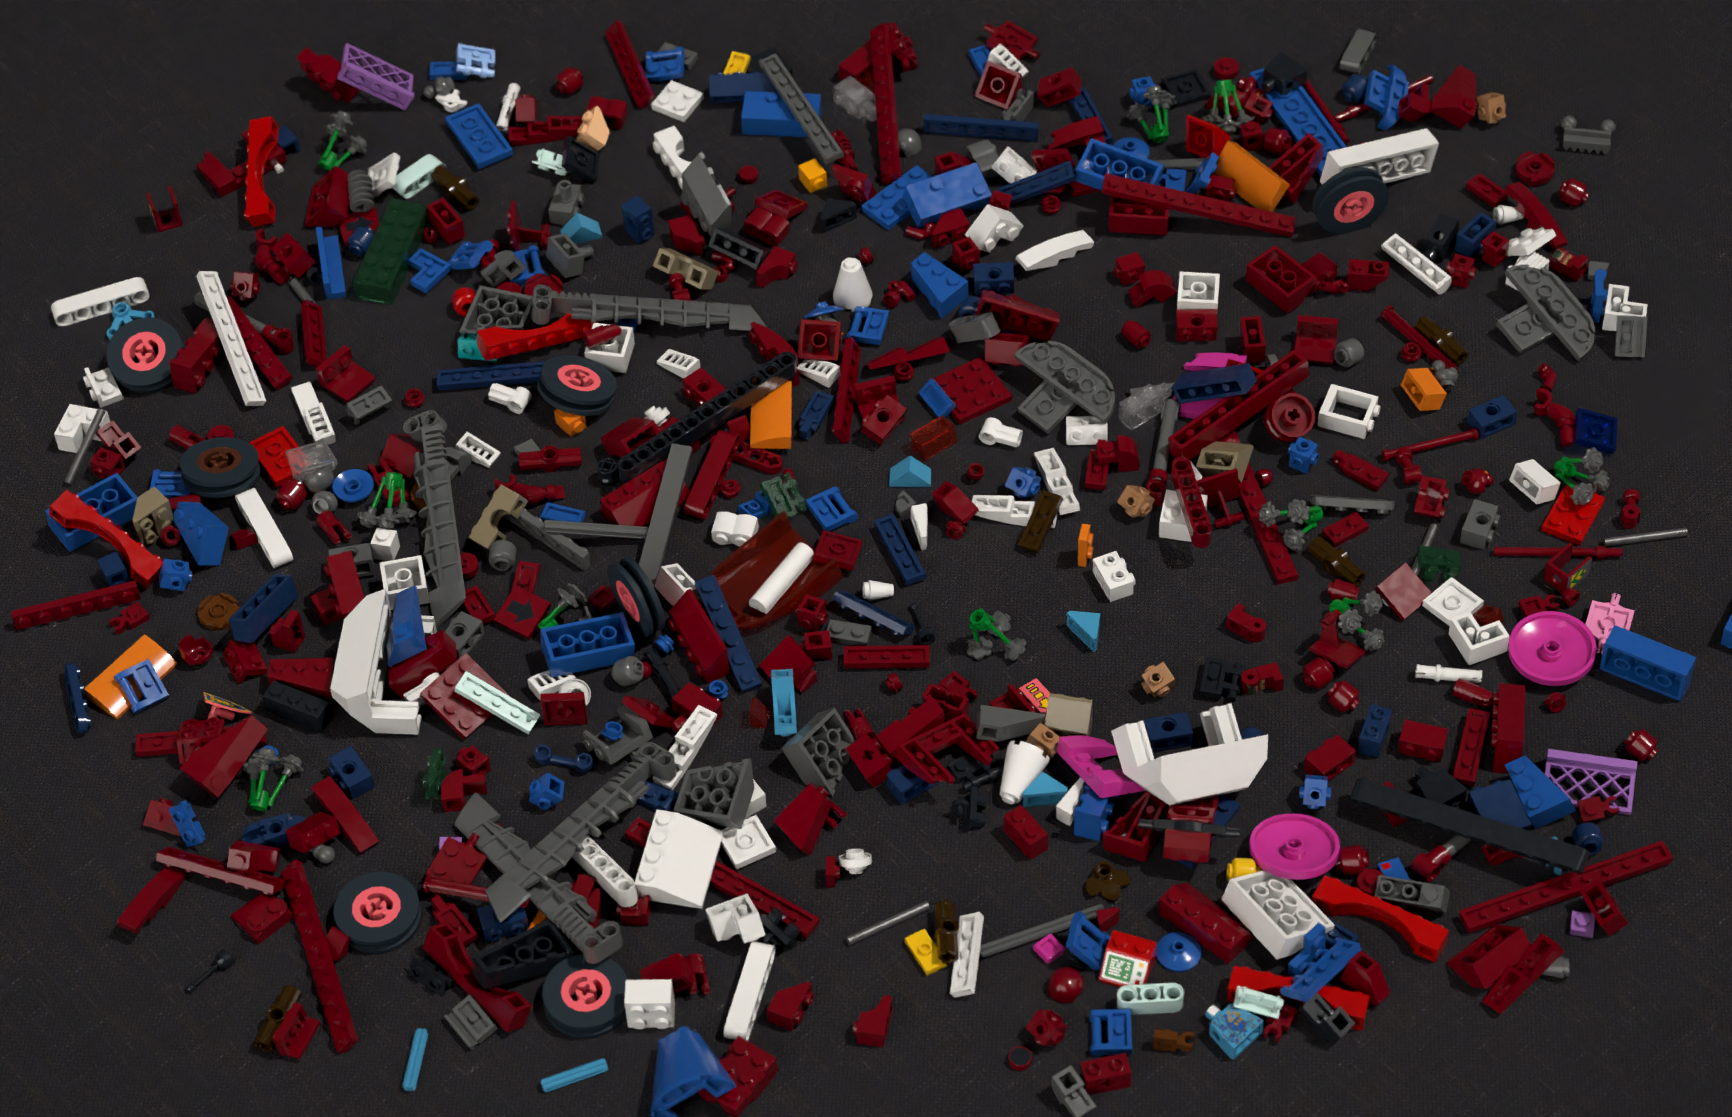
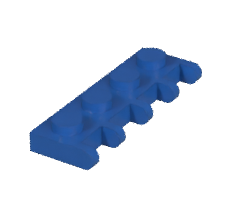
M1336 937L1333 940L1334 946L1330 950L1323 949L1320 952L1322 957L1316 963L1309 962L1307 964L1308 970L1303 975L1296 974L1293 977L1294 983L1290 987L1283 986L1280 989L1281 994L1307 1002L1339 973L1351 958L1361 951L1360 943Z

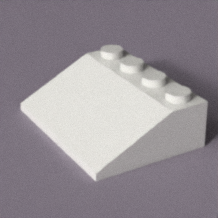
M656 810L634 883L637 896L644 897V895H649L650 901L702 909L723 838V831L680 813Z
M1264 870L1230 879L1221 898L1276 959L1293 955L1303 949L1304 935L1318 922L1326 927V933L1335 927L1328 917L1291 879L1277 877Z

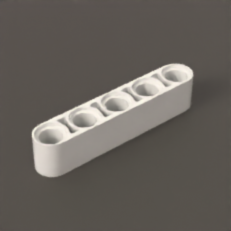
M135 277L57 300L51 305V310L56 324L67 326L110 313L114 305L120 302L127 303L129 306L146 302L149 299V292L144 279Z
M251 488L235 495L239 509L255 532L256 538L272 567L277 568L293 561V555L256 489Z
M587 835L581 843L584 850L582 852L575 851L572 858L589 875L596 878L597 883L620 906L631 907L636 904L638 896L633 879Z
M759 942L751 943L726 1020L724 1038L735 1040L740 1036L747 1041L749 1040L774 960V945Z

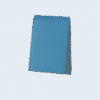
M576 213L560 230L561 234L566 233L575 244L603 238L599 223L579 213Z
M908 456L890 468L889 487H931V468L914 457Z
M1067 612V626L1095 652L1098 645L1100 613Z
M1041 772L1023 791V806L1027 808L1057 805L1067 794V787L1046 773Z

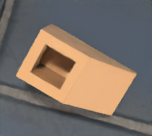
M596 106L591 111L587 110L582 117L583 123L577 131L579 133L577 141L595 151H599L605 146L610 131L600 108Z

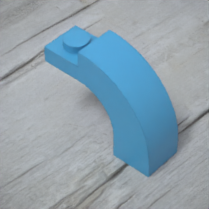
M793 669L771 670L775 735L790 736L797 733Z

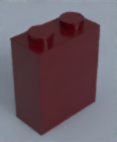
M632 417L600 437L609 455L623 457L659 434L660 431L654 420Z

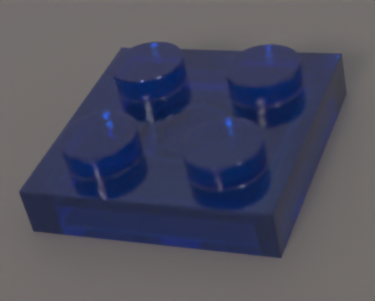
M1578 408L1575 414L1574 444L1588 448L1595 447L1596 450L1614 454L1617 442L1618 418Z

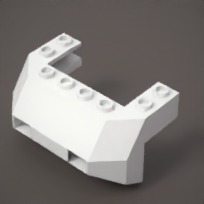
M383 589L367 595L344 619L330 689L332 697L352 717L375 733L418 735L421 723V715H418V702L382 701L388 670L385 647L392 617L387 591ZM421 616L425 637L437 633L434 616Z
M1231 703L1210 708V711L1200 713L1209 747L1174 753L1154 759L1144 721L1124 724L1111 731L1123 773L1168 805L1231 793L1249 787L1267 760L1268 735L1242 740Z

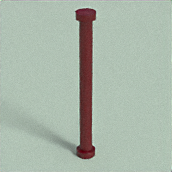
M1473 427L1470 431L1392 450L1383 449L1381 450L1383 461L1386 462L1390 458H1394L1395 453L1402 448H1409L1414 453L1463 440H1476L1479 438L1477 428Z

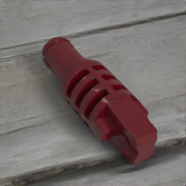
M841 129L832 132V137L843 151L844 157L839 158L838 161L844 167L858 171L854 162L855 155L849 140Z

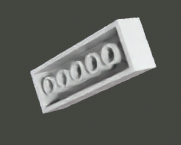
M1426 128L1330 151L1327 154L1320 182L1323 184L1335 174L1356 167L1375 170L1379 173L1384 183L1429 173L1439 142Z

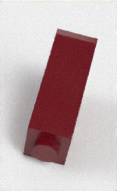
M812 783L774 820L794 844L808 855L813 852L832 806V802L827 797L829 793L821 785L816 787Z

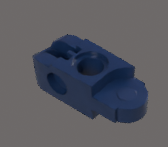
M290 813L259 820L245 828L242 841L280 849L290 846L286 834L287 828L290 829V827L297 825V823L304 822L306 818L297 815L291 816Z

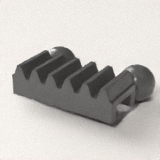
M1565 116L1562 119L1561 126L1564 129L1563 147L1565 151L1572 148L1575 152L1579 148L1580 152H1583L1585 149L1588 150V153L1595 150L1596 154L1603 151L1604 155L1610 152L1611 134L1616 129V125L1612 120H1604L1600 125V130L1575 128L1577 121L1573 116Z

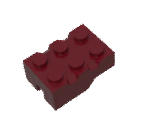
M306 47L296 57L301 63L299 67L307 73V77L314 83L319 82V86L324 91H331V95L336 100H343L348 104L359 92L360 89L337 79L342 64L329 54L318 56Z
M738 1036L729 1047L727 1055L719 1060L735 1082L736 1087L718 1098L703 1088L699 1090V1096L709 1103H717L718 1101L726 1113L733 1117H740L750 1102L758 1099L779 1071L776 1057Z

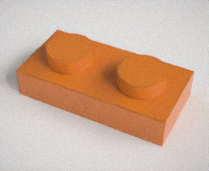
M1082 524L1078 538V566L1086 567L1088 559H1092L1093 547L1090 546L1093 544L1094 534L1090 533L1089 524Z

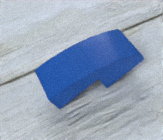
M770 487L757 492L754 500L740 504L737 512L739 514L755 516L759 520L779 507L784 502V498Z

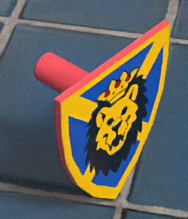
M203 692L205 702L212 704L208 718L219 716L233 721L235 713L228 710L247 714L252 713L233 702Z

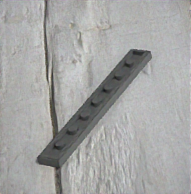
M777 54L760 60V67L825 163L828 164L844 157L843 151Z
M673 443L671 445L640 558L639 566L645 572L653 587L663 562L692 454L691 446Z

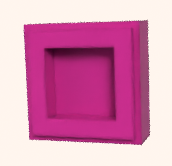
M1050 933L1033 945V950L1049 964L1064 953L1065 947Z

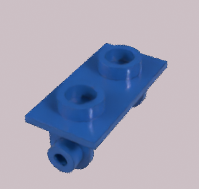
M183 800L178 805L168 808L187 848L203 843V840L206 839L204 836L206 833L203 831L198 820L192 821L196 815L190 802L187 803L186 800Z

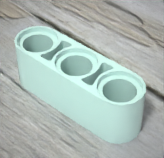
M427 154L396 175V182L392 189L408 199L434 182L431 175L434 169L439 165L444 167L445 164L432 154Z
M1177 983L1123 986L1117 992V1009H1131V1015L1175 1013L1183 1007L1184 990Z

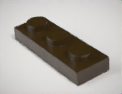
M1042 490L1018 543L1020 548L1039 554L1063 501L1062 496Z

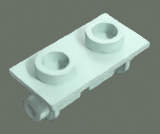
M545 149L537 151L538 161H532V163L538 164V168L548 171L551 168L559 175L566 176L567 173H572L562 167L563 155L557 154V158L554 160L555 153Z
M1237 986L1233 1007L1278 1019L1284 1000L1280 996L1276 997Z

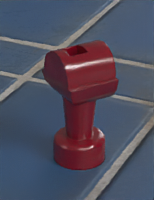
M490 239L493 248L481 257L482 270L496 260L494 255L500 251V243L498 241Z
M681 273L672 274L668 280L670 286L674 288V291H672L673 300L691 301L689 290L683 288L685 284L684 276Z
M1409 448L1398 450L1395 453V457L1399 464H1403L1404 484L1421 482V469L1418 464H1412L1413 455Z
M1628 489L1623 493V501L1626 503V506L1622 509L1620 521H1622L1624 528L1633 529L1639 523L1641 513L1640 509L1636 506L1640 501V493L1635 489Z

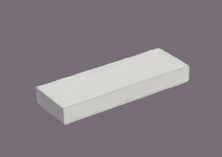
M311 382L291 387L307 430L309 434H312L303 408L318 404L319 401ZM321 412L310 415V417L321 414ZM324 419L316 421L313 424L324 421ZM327 427L316 430V432L326 429Z

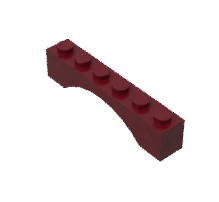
M447 922L430 927L422 948L507 1033L524 1027L532 1006L518 992L506 991L497 986L484 989L472 974L473 962L468 956L461 935Z

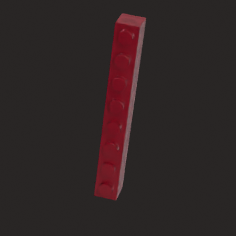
M1295 349L1255 376L1257 381L1247 394L1225 397L1168 437L1170 454L1175 458L1185 457L1189 460L1201 453L1203 448L1218 441L1308 378V360Z

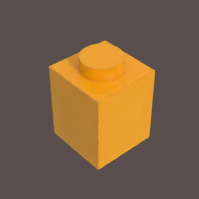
M816 159L798 166L799 179L810 193L827 186L826 171Z

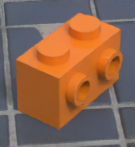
M1428 368L1407 369L1400 384L1419 411L1440 410L1447 395Z

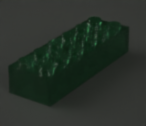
M391 198L353 280L357 299L394 304L410 268L408 259L417 252L423 239V231L429 226L428 204Z

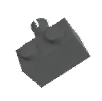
M568 180L558 182L549 207L550 224L566 225L576 213L580 214V205L584 204L585 198L581 191V185L571 184Z
M566 233L548 237L546 257L565 278L582 274L584 259L593 257V248L590 245L578 248Z

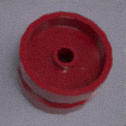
M1288 393L1279 397L1267 407L1264 414V425L1270 436L1277 441L1286 443L1296 441L1299 437L1307 434L1315 422V411L1312 404L1306 397L1296 393Z

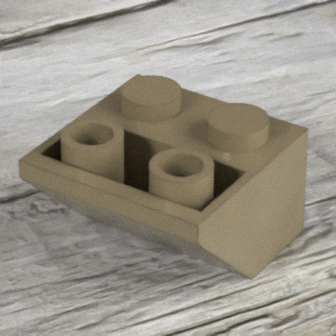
M1215 441L1201 450L1196 468L1203 478L1237 468L1238 482L1242 483L1254 447L1249 444Z
M156 487L137 497L133 516V524L138 540L146 547L160 537L163 528L166 526L176 527L169 500Z
M1050 693L1045 726L1060 737L1090 736L1093 700Z

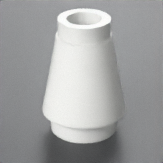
M1499 205L1493 209V219L1500 225L1521 220L1524 216L1515 209L1516 207Z
M872 580L863 582V599L871 601L893 597L894 586L893 584Z

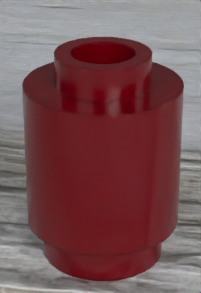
M1127 321L1121 329L1124 338L1137 348L1146 347L1151 341V333L1136 321Z
M1335 579V582L1330 581L1327 594H1330V599L1343 600L1345 597L1357 600L1360 588L1355 587V584Z

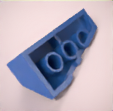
M415 585L396 594L385 647L387 665L389 667L427 649L418 592Z

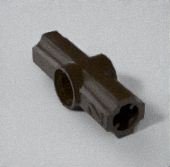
M439 165L434 169V172L431 174L432 179L443 188L445 195L450 200L455 199L466 210L476 208L479 203V197L468 188L467 183L461 176L456 177L445 166Z
M1425 316L1421 317L1415 324L1414 329L1455 365L1459 366L1464 363L1468 357V351L1455 341L1454 335L1449 329H1441L1430 318Z
M1318 536L1312 539L1308 545V551L1323 563V567L1329 574H1337L1346 582L1355 584V587H1358L1365 579L1366 573L1351 561L1350 556L1345 550L1341 548L1335 549L1322 537Z
M943 899L934 904L936 931L933 938L937 943L938 959L944 964H951L952 962H957L959 958L957 940L959 923L955 919L954 905L950 900Z
M283 986L274 1005L267 1009V1018L254 1041L255 1046L261 1051L273 1052L276 1047L273 1041L275 1031L282 1024L286 1012L290 1010L293 1003H299L302 993L294 986Z

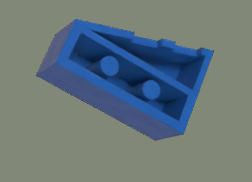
M924 252L911 262V278L922 294L926 295L932 307H935L941 319L968 298V281Z
M178 502L177 508L174 511L173 521L198 565H220L229 527L200 502Z
M1086 783L1085 794H1081L1080 797L1081 805L1080 807L1076 806L1074 810V835L1100 841L1102 833L1108 830V816H1112L1114 812V798L1118 799L1119 795L1100 798Z

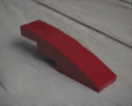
M547 116L546 122L527 121V127H508V143L510 146L532 145L562 140L567 136H576L579 134L577 131L583 123V116Z
M1521 182L1507 185L1504 192L1518 202L1515 209L1529 220L1526 227L1532 228V230L1539 228L1553 229L1556 236L1547 242L1553 249L1567 245L1568 241L1559 225L1538 198Z
M330 776L311 787V790L328 815L336 817L339 828L345 837L350 839L359 854L364 853L379 843L378 838Z
M166 866L132 900L117 920L118 926L138 934L147 920L152 921L160 908L165 909L187 877V872L175 867Z

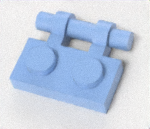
M458 44L456 49L457 62L464 63V65L457 64V72H463L464 75H480L481 78H494L495 70L488 68H494L495 50Z

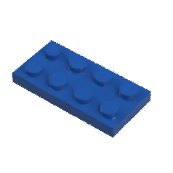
M479 103L445 117L446 124L479 169L513 155V149Z
M916 165L861 206L862 212L887 230L892 229L911 215L903 198L905 187L933 176Z

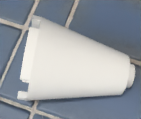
M847 258L842 261L833 291V301L836 306L842 307L844 311L845 309H852V312H854L857 306L868 307L872 299V290L862 265L856 258Z
M1010 741L1007 746L999 794L1002 800L1008 804L1021 801L1023 791L1040 775L1050 760L1048 755L1046 758L1042 755L1043 750L1027 742L1020 741V744L1017 745L1014 744L1015 741Z

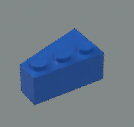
M1526 756L1505 764L1535 829L1576 811L1570 798Z

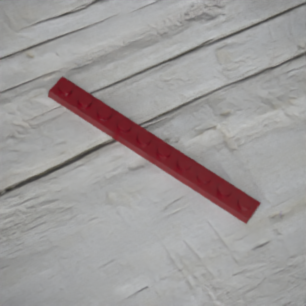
M884 22L870 30L881 180L884 184L888 185L901 177L890 30L889 25Z
M1105 173L1103 178L1102 194L1292 237L1294 233L1295 217L1107 173Z
M1235 429L1217 441L1241 444ZM1248 462L1242 483H1239L1240 499L1277 584L1298 580V573L1276 523L1267 527L1266 524L1259 520L1258 512L1262 508V504L1267 502Z
M637 817L626 830L625 837L645 848L652 824ZM715 862L709 883L713 887L733 898L748 894L757 911L761 914L768 915L775 907L780 909L786 915L780 924L786 927L790 921L801 929L799 935L806 939L819 925L820 919L817 916L720 862Z
M1662 840L1587 866L1583 874L1570 872L1460 910L1459 917L1467 932L1471 933L1581 895L1580 891L1598 879L1606 886L1670 864L1673 861V856Z
M293 860L281 872V875L285 879V888L336 1050L344 1054L358 1041L302 862Z

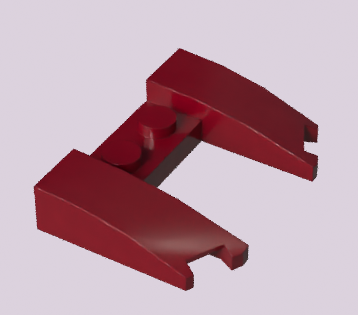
M1095 116L1051 132L1054 142L1049 144L1048 149H1065L1083 144L1087 148L1091 138L1106 143L1099 117ZM1076 180L1066 184V186L1070 185L1075 190L1072 193L1073 197L1101 191L1079 183Z
M242 132V138L249 144L248 133ZM276 144L268 156L263 174L274 169L275 165L287 162L285 151L278 144ZM207 151L204 154L205 159L201 164L196 165L200 173L221 197L246 184L245 178L248 174L246 162L228 171L217 158Z
M963 713L899 744L895 757L916 776L930 784L935 782L952 784L955 778L932 754L957 743L970 755L988 766L993 759L990 756L992 753H998L999 747L993 741L976 739L977 724L966 713Z

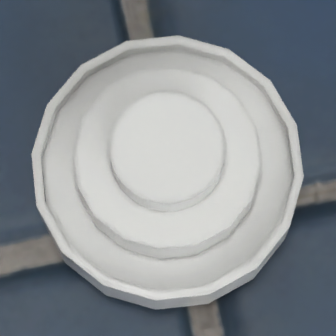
M652 406L644 412L646 416L643 419L654 420L658 427L667 421L665 417L670 412L666 407L661 409L660 407L655 408Z
M579 679L565 681L558 692H584L586 706L591 698L589 686Z
M863 849L846 850V854L839 856V865L849 870L850 874L863 873V870L872 864V855L865 853Z

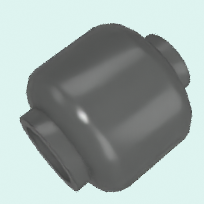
M1354 338L1340 342L1334 349V358L1343 367L1353 366L1362 361L1364 357L1362 344Z
M507 540L495 541L490 546L488 559L490 565L498 571L511 569L516 562V546Z
M627 656L614 663L612 677L621 686H630L643 678L644 666L638 658Z

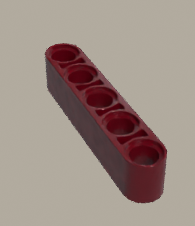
M723 430L717 432L684 507L685 515L703 520L707 518L738 450L740 435Z
M1177 457L1172 462V481L1189 535L1195 547L1206 548L1211 543V524L1190 460L1185 457Z

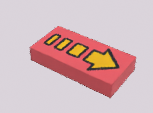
M1035 678L1019 689L1023 693L1024 699L1034 705L1037 713L1045 714V721L1050 692Z

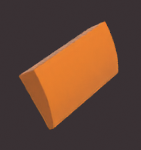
M1228 141L1222 150L1216 164L1217 168L1214 171V175L1234 179L1236 193L1255 208L1273 212L1290 185L1240 145Z
M786 381L751 404L750 448L791 449L792 381Z
M144 634L86 686L84 691L89 701L115 719H119L132 705L120 683H117L114 679L116 674L149 659L161 680L178 664L161 646ZM128 677L127 680L139 700L143 695L133 677Z

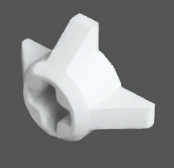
M454 90L452 94L446 96H436V100L448 112H456L467 104V101L460 100L459 90Z

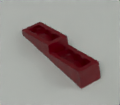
M938 336L906 352L904 347L900 346L865 364L871 370L947 353L950 350L944 337Z
M1541 933L1515 968L1511 965L1507 968L1482 1002L1499 1014H1502L1565 951L1557 942Z

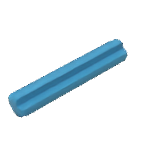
M418 1028L415 1030L403 1081V1089L405 1091H414L416 1089L428 1037L426 1029Z
M601 1058L541 1079L542 1089L544 1092H548L606 1072L608 1070L606 1060Z

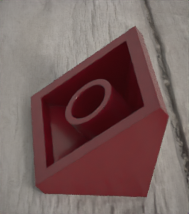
M987 61L975 97L1008 110L1016 100L1017 92L1019 89H1022V74Z
M801 319L798 359L838 361L841 351V322Z
M390 434L380 459L383 458L389 468L412 480L415 470L413 456H415L416 452H424L423 443L415 442L407 434Z

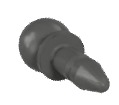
M324 844L311 850L313 856L324 864L331 863L335 858L333 848Z

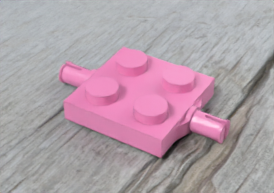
M1616 593L1611 595L1610 603L1592 600L1585 625L1592 632L1595 641L1599 642L1596 649L1598 654H1600L1601 647V654L1603 653L1604 643L1614 625L1626 630H1630L1635 610L1618 605L1621 598L1618 593L1616 600Z

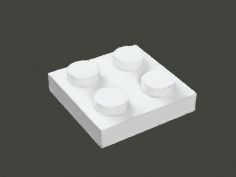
M671 80L651 104L652 110L684 122L704 99V94Z
M395 152L369 168L368 175L372 178L373 197H377L386 189L392 188L396 182L395 177L399 168L400 156Z
M1528 228L1522 231L1521 236L1509 241L1507 256L1531 254L1556 236L1554 230L1544 228L1532 230V228Z
M1451 577L1424 599L1422 606L1450 626L1451 618L1467 612H1471L1473 615L1483 606L1484 601Z
M757 815L745 819L742 829L727 827L721 830L723 831L721 845L736 870L776 852L774 843Z

